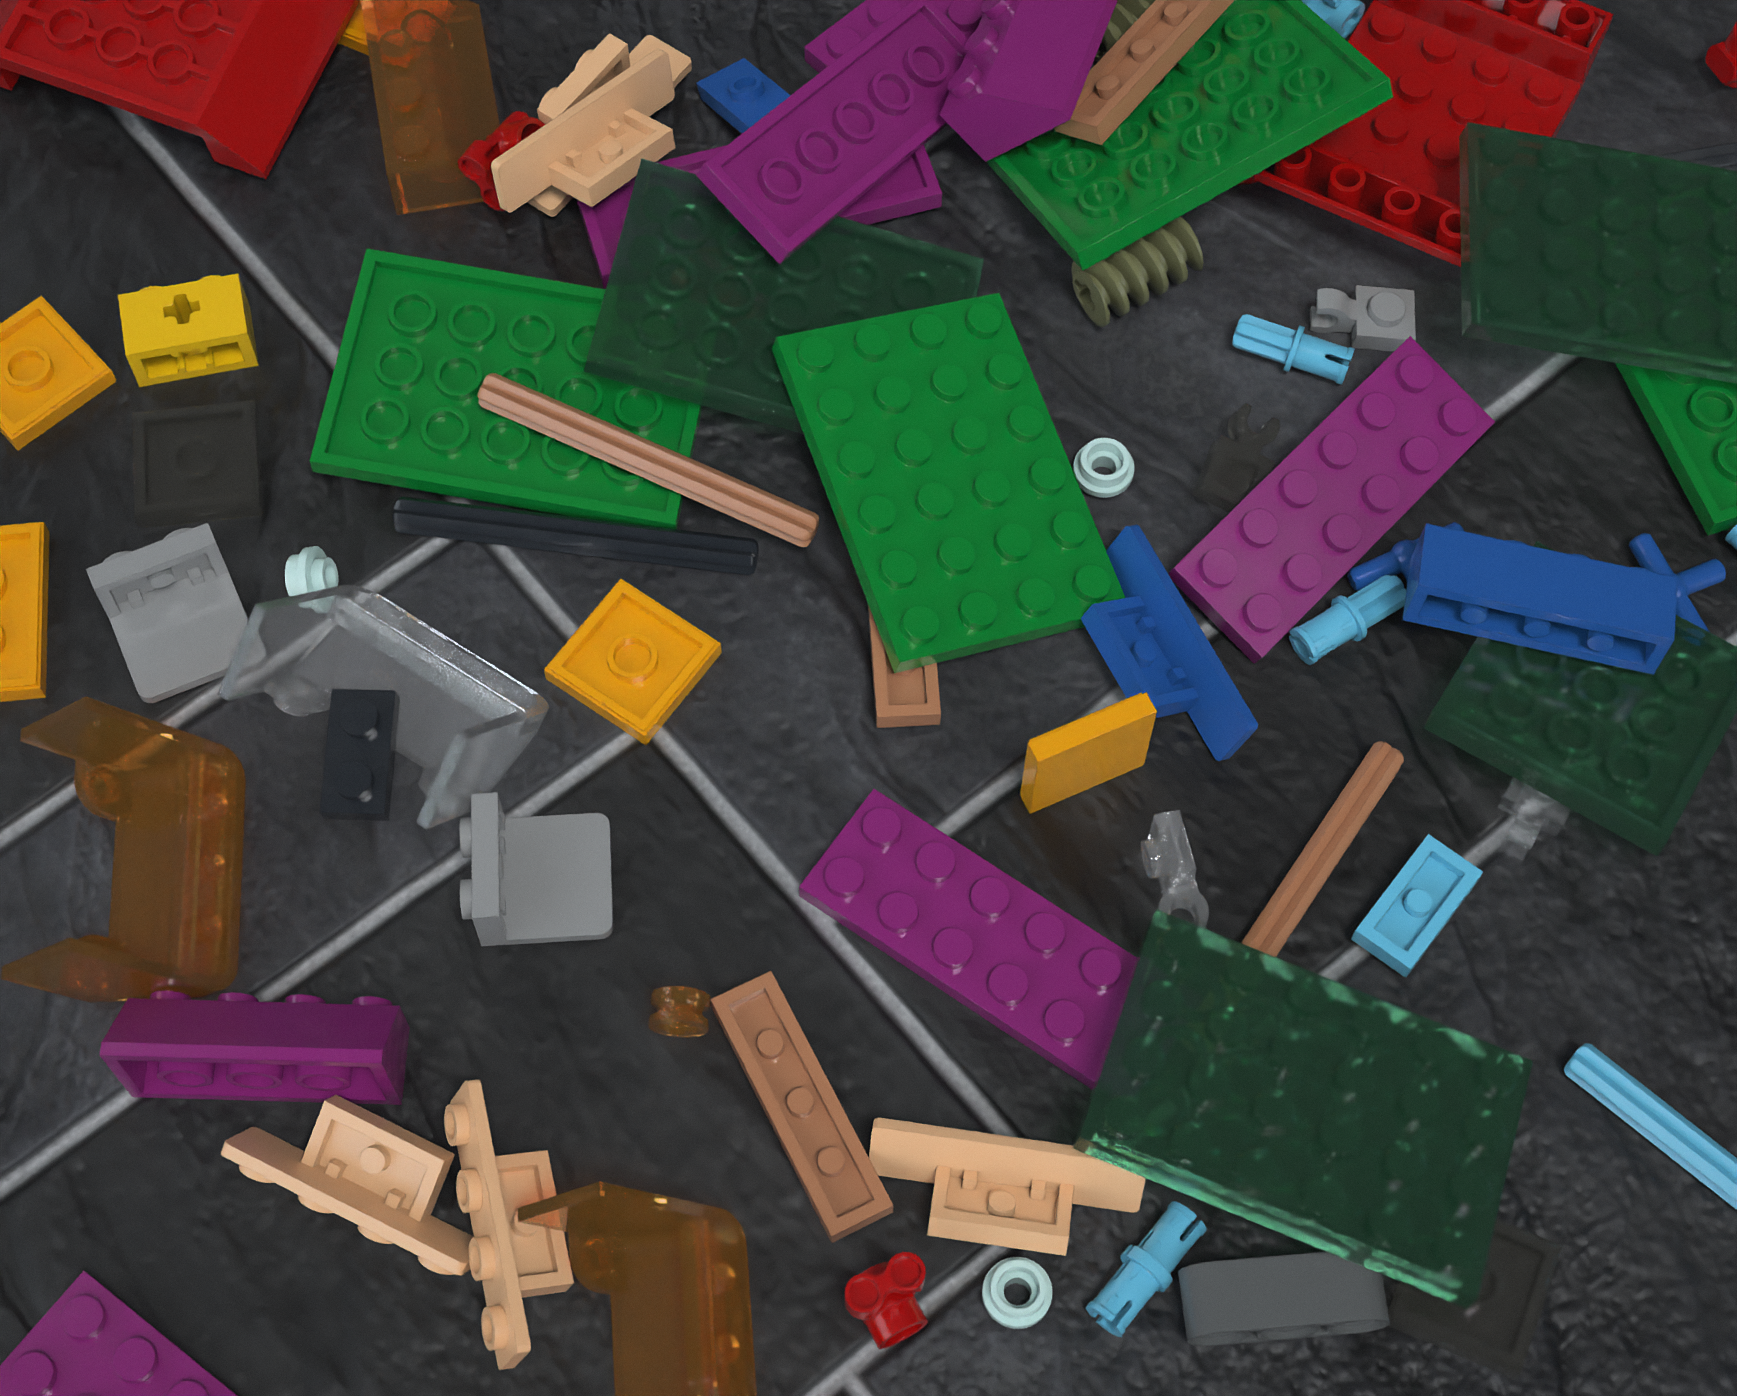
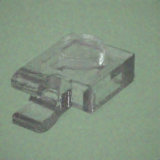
M1528 747L1497 807L1515 816L1497 852L1521 864L1527 851L1532 848L1540 830L1556 837L1564 826L1587 776Z
M1180 810L1156 814L1153 816L1148 839L1141 841V853L1149 879L1158 877L1163 893L1156 913L1157 927L1164 937L1172 935L1175 925L1171 912L1174 909L1183 908L1192 913L1197 930L1205 929L1209 916V907L1207 901L1199 892L1195 881L1197 869Z

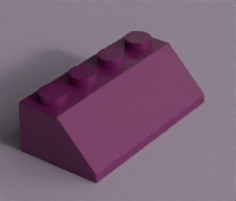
M985 0L981 7L983 16L980 23L965 44L967 52L960 69L951 77L948 83L950 92L940 112V116L985 162L1069 121L1118 0Z
M156 991L151 993L150 999L128 998L101 1042L100 1057L132 1097L324 1103L325 1100L338 1095L354 1104L402 1105L410 1027L400 1006H393L391 1001L373 996L357 997L352 1000V1004H326L322 998L303 994L290 995L285 998V1002H259L256 997L244 993H223L218 996L217 1001L192 1000L190 996L176 991Z

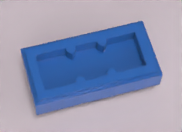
M745 58L696 82L701 100L741 134L791 96Z

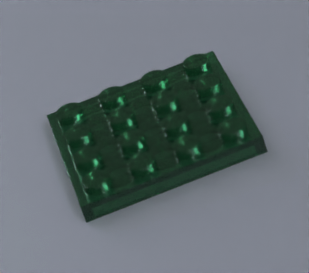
M1538 541L1534 544V547L1555 551ZM1676 615L1674 642L1654 675L1477 637L1431 712L1424 728L1658 856L1666 845L1737 712V647Z

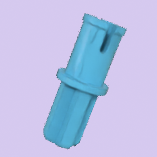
M1248 314L1242 315L1239 319L1232 345L1235 348L1285 364L1283 369L1289 372L1290 368L1294 367L1336 381L1340 385L1344 381L1349 368V362L1355 350L1352 347L1347 348L1303 333L1305 328L1299 325L1296 331Z
M1384 575L1348 598L1339 595L1332 599L1331 607L1289 631L1291 634L1289 640L1296 654L1306 664L1312 665L1318 659L1351 639L1354 641L1364 639L1369 627L1404 607L1406 589L1403 582L1397 576Z

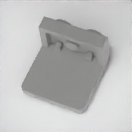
M208 523L195 528L175 530L169 533L163 540L134 551L114 553L107 557L103 563L86 569L93 589L111 622L136 690L144 702L155 703L253 665L260 659V647Z
M498 792L471 794V818L460 819V847L463 858L472 857V879H462L460 881V907L462 919L473 920L481 946L607 938L613 931L611 828L609 819L602 813L505 818Z

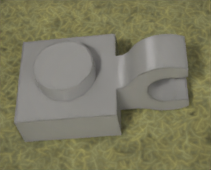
M1356 285L1350 299L1344 292L1337 289H1317L1316 306H1311L1310 330L1317 333H1351L1352 348L1394 352L1409 336L1416 341L1414 290Z

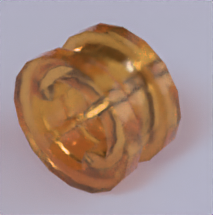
M667 986L653 990L650 1001L657 1008V1012L649 1016L648 1026L652 1031L665 1036L681 1038L699 1037L709 1031V1021L702 1016L703 1012L711 1007V997L709 994L702 990L685 986Z

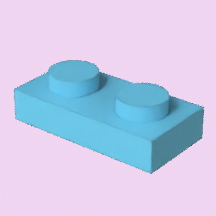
M1428 834L1357 927L1351 940L1406 978L1476 885L1483 871Z

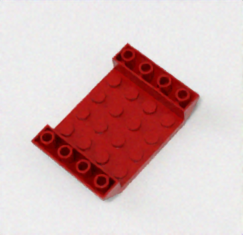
M0 0V87L12 91L20 75L27 76L203 137L215 162L267 179L360 0Z
M1373 0L1348 42L1390 78L1393 98L1269 166L1262 172L1253 175L1252 179L1470 271L1485 262L1514 211L1523 188L1526 187L1530 177L1535 174L1571 111L1610 26L1613 14L1579 0Z

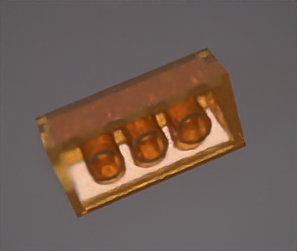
M361 0L386 173L397 215L484 202L480 194L479 185L467 178L458 167L459 158L474 140L484 141L500 125L479 4L470 0Z

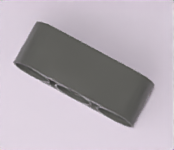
M1356 1249L1212 1261L1189 1265L1178 1271L1187 1342L1191 1345L1215 1346L1355 1334L1378 1330L1390 1324L1379 1255L1374 1250Z

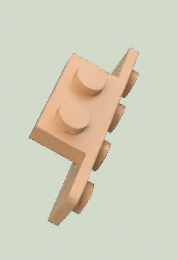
M609 33L594 50L590 49L580 57L575 70L559 87L551 88L544 95L537 109L538 118L546 125L656 49H660L669 55L673 86L675 88L692 70L691 58L653 35L645 36L629 53L628 44ZM551 185L527 203L548 216L554 217L573 197Z
M660 49L654 50L494 159L491 163V170L500 208L512 213L551 185L593 207L675 149L673 130L650 118L652 114L670 103L675 97L668 53Z
M479 1079L467 1080L462 1084L450 1104L446 1106L444 1127L447 1141L451 1146H457L461 1170L458 1172L456 1181L458 1203L463 1213L469 1212L474 1238L471 1239L469 1244L470 1269L473 1278L476 1281H482L487 1307H484L481 1316L483 1340L489 1351L495 1350L499 1370L515 1368L531 1350L522 1298L566 1292L574 1284L548 1150L495 1156L481 1081Z
M334 1095L324 1101L305 1151L257 1127H250L225 1140L221 1155L239 1164V1170L245 1176L263 1183H276L298 1194L299 1201L309 1209L321 1213H335L357 1224L359 1232L368 1239L383 1244L394 1243L418 1255L419 1262L433 1272L461 1276L470 1270L469 1244L474 1237L431 1215L455 1156L454 1153L338 1095Z
M886 1118L874 1119L869 1159L878 1176L934 1184L927 1236L1066 1256L1069 1240L1072 1204L1132 1213L1138 1212L1148 1159L1142 1155Z

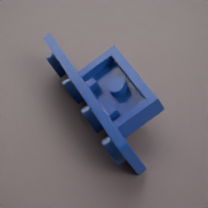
M1137 524L1125 526L1106 550L1125 598L1092 604L1081 617V621L1126 698L1141 692L1142 694L1147 693L1157 710L1156 718L1187 712L1215 760L1229 759L1257 730V721L1140 526Z

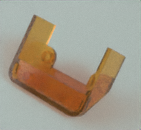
M87 696L21 729V742L76 760L74 784L80 801L91 813L116 822L108 938L94 934L86 935L79 939L69 937L2 966L1 979L90 1003L126 1001L128 998L150 999L151 993L156 991H176L184 993L191 998L204 997L227 988L236 977L239 953L246 779L243 766L238 757L229 748Z
M600 1181L518 1208V1222L569 1232L570 1265L577 1279L585 1288L592 1292L610 1295L615 1396H757L747 1243L740 1223L729 1211Z

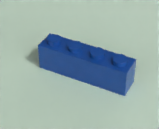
M1426 523L1410 559L1403 620L1654 675L1675 638L1678 577L1654 573L1646 568L1626 567L1594 560L1581 554H1566L1529 546L1516 540H1501L1473 534L1456 527H1441Z

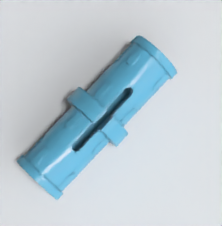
M1171 1201L1165 1213L1139 1245H1129L1121 1254L1120 1259L1123 1262L1121 1267L1095 1299L1086 1306V1310L1091 1317L1095 1318L1098 1314L1101 1315L1096 1322L1106 1331L1117 1337H1122L1128 1325L1156 1291L1164 1293L1172 1283L1173 1278L1170 1273L1198 1238L1202 1237L1207 1230L1201 1220H1197L1195 1224L1191 1223L1197 1217L1193 1211L1179 1202Z

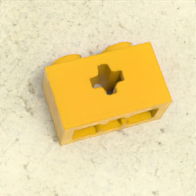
M239 274L226 276L210 275L198 281L164 287L148 286L136 292L118 295L125 355L139 387L259 366L250 305Z

